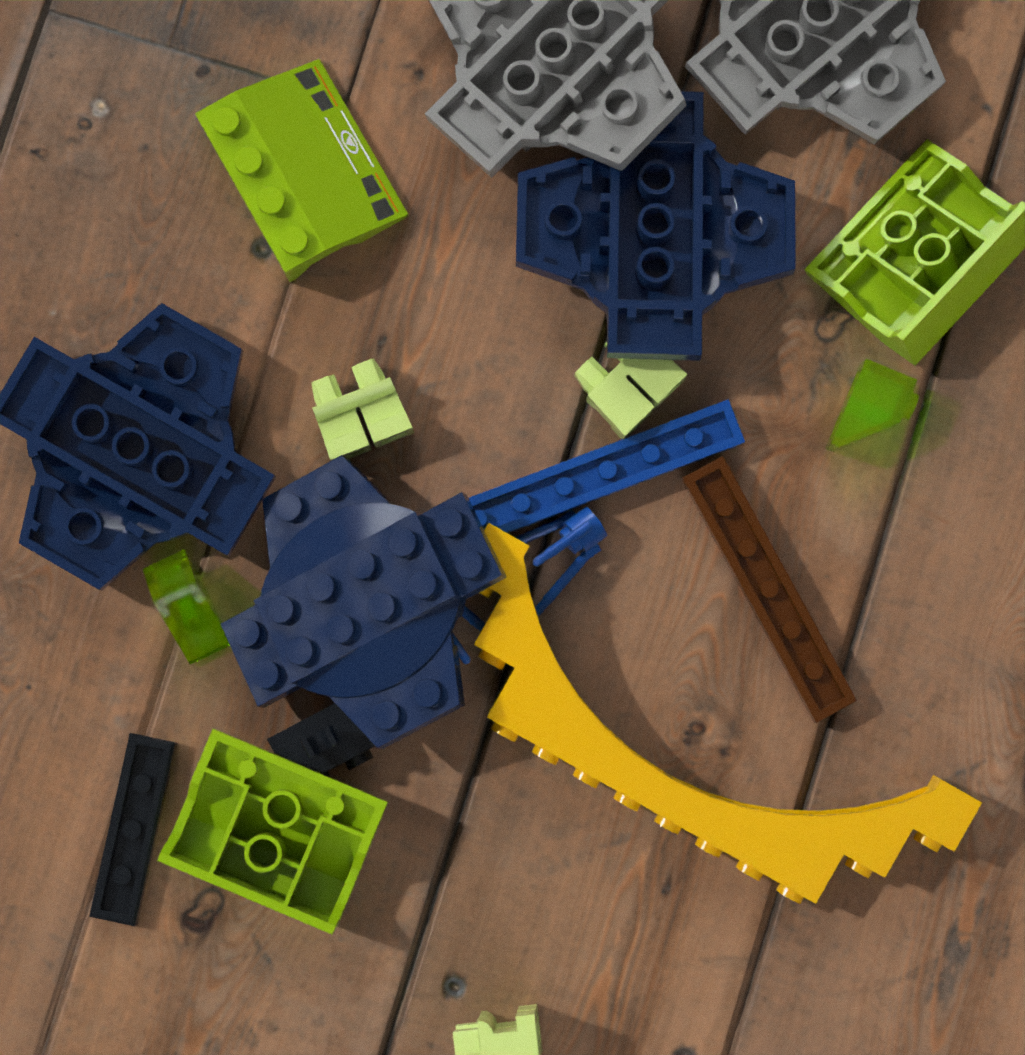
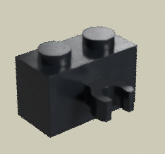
M336 703L267 739L274 754L328 777H331L328 771L343 763L346 764L348 770H351L374 758L370 749L374 748L375 745Z

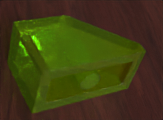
M865 359L858 367L825 449L832 452L838 451L894 428L901 422L902 418L909 420L919 399V395L913 392L917 379Z
M185 549L142 569L153 603L190 665L230 646L221 627L222 621Z

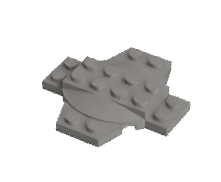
M429 0L458 54L457 65H455L457 82L425 113V116L434 127L491 178L521 148L527 152L531 147H550L556 145L563 146L622 171L686 107L683 94L659 52L654 48V22L652 16L668 0Z
M719 0L721 4L719 35L688 60L685 66L745 135L775 109L779 110L781 107L799 110L814 109L874 145L937 92L946 82L924 29H920L916 21L920 0Z

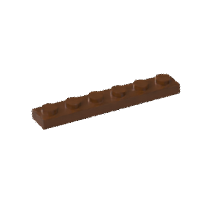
M722 456L683 477L681 480L813 722L817 723L856 702V697L725 458Z

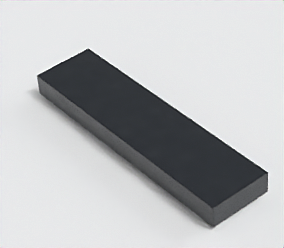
M135 733L129 734L89 917L131 926L138 924L177 742Z

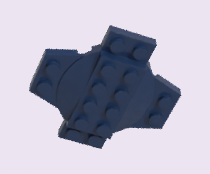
M681 91L685 98L686 107L622 171L589 157L576 160L573 157L518 173L516 267L583 290L588 298L607 314V358L700 361L702 356V315L711 310L725 294L793 275L796 269L795 181L739 162L738 165L726 162L716 151L717 145L703 135L704 92Z
M163 303L158 305L117 341L118 344L109 352L95 355L90 353L73 359L34 337L0 393V425L26 439L28 455L32 459L36 471L34 485H31L19 544L101 591L156 543L179 539L188 534L230 557L260 506L262 499L276 478L274 474L236 453L235 439L229 424V416L243 350Z
M341 455L263 498L270 570L265 578L260 597L253 600L255 605L221 623V627L257 706L265 708L301 688L320 695L329 696L377 748L381 749L465 706L458 647L454 645L452 631L458 616L462 617L466 599L507 578L468 496L461 492L432 509L419 514L411 509L390 504L374 484L348 458Z

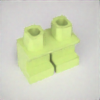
M591 357L575 372L574 376L588 394L586 402L599 412L610 424L611 429L622 440L627 438L653 412V409H656L684 382L688 374L673 360L617 358L620 363L608 373Z
M374 358L351 367L360 388L351 393L342 395L334 374L311 383L314 400L317 405L312 409L331 461L341 455L350 459L372 450L357 414L358 411L362 412L376 448L414 433L391 378H385L383 371Z
M537 1004L518 1006L515 1016L516 1021L497 1023L492 1013L481 1011L477 1022L456 1024V1030H453L455 1055H542L543 1049Z

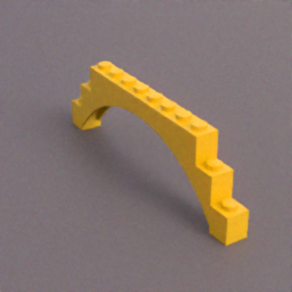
M488 523L484 531L507 578L479 592L490 598L492 592L495 591L501 597L474 645L482 649L478 657L492 666L503 670L507 663L514 667L487 714V718L494 721L491 727L493 731L513 742L517 740L518 736H521L535 744L532 749L535 755L553 765H556L559 759L574 766L576 769L572 775L594 788H597L600 782L616 790L613 798L634 811H638L641 805L657 814L654 822L677 835L682 828L698 837L694 844L717 858L720 857L722 852L729 854L739 860L735 866L738 870L758 881L761 880L763 874L779 883L776 891L798 904H801L804 898L815 904L817 903L843 855L848 857L845 865L864 877L870 878L874 871L885 878L913 829L917 831L913 839L938 853L943 845L955 852L982 802L935 775L932 776L927 786L892 799L857 807L827 810L777 809L742 803L704 791L666 773L632 750L601 722L578 695L553 654L541 628L530 594L524 562V555L530 545Z

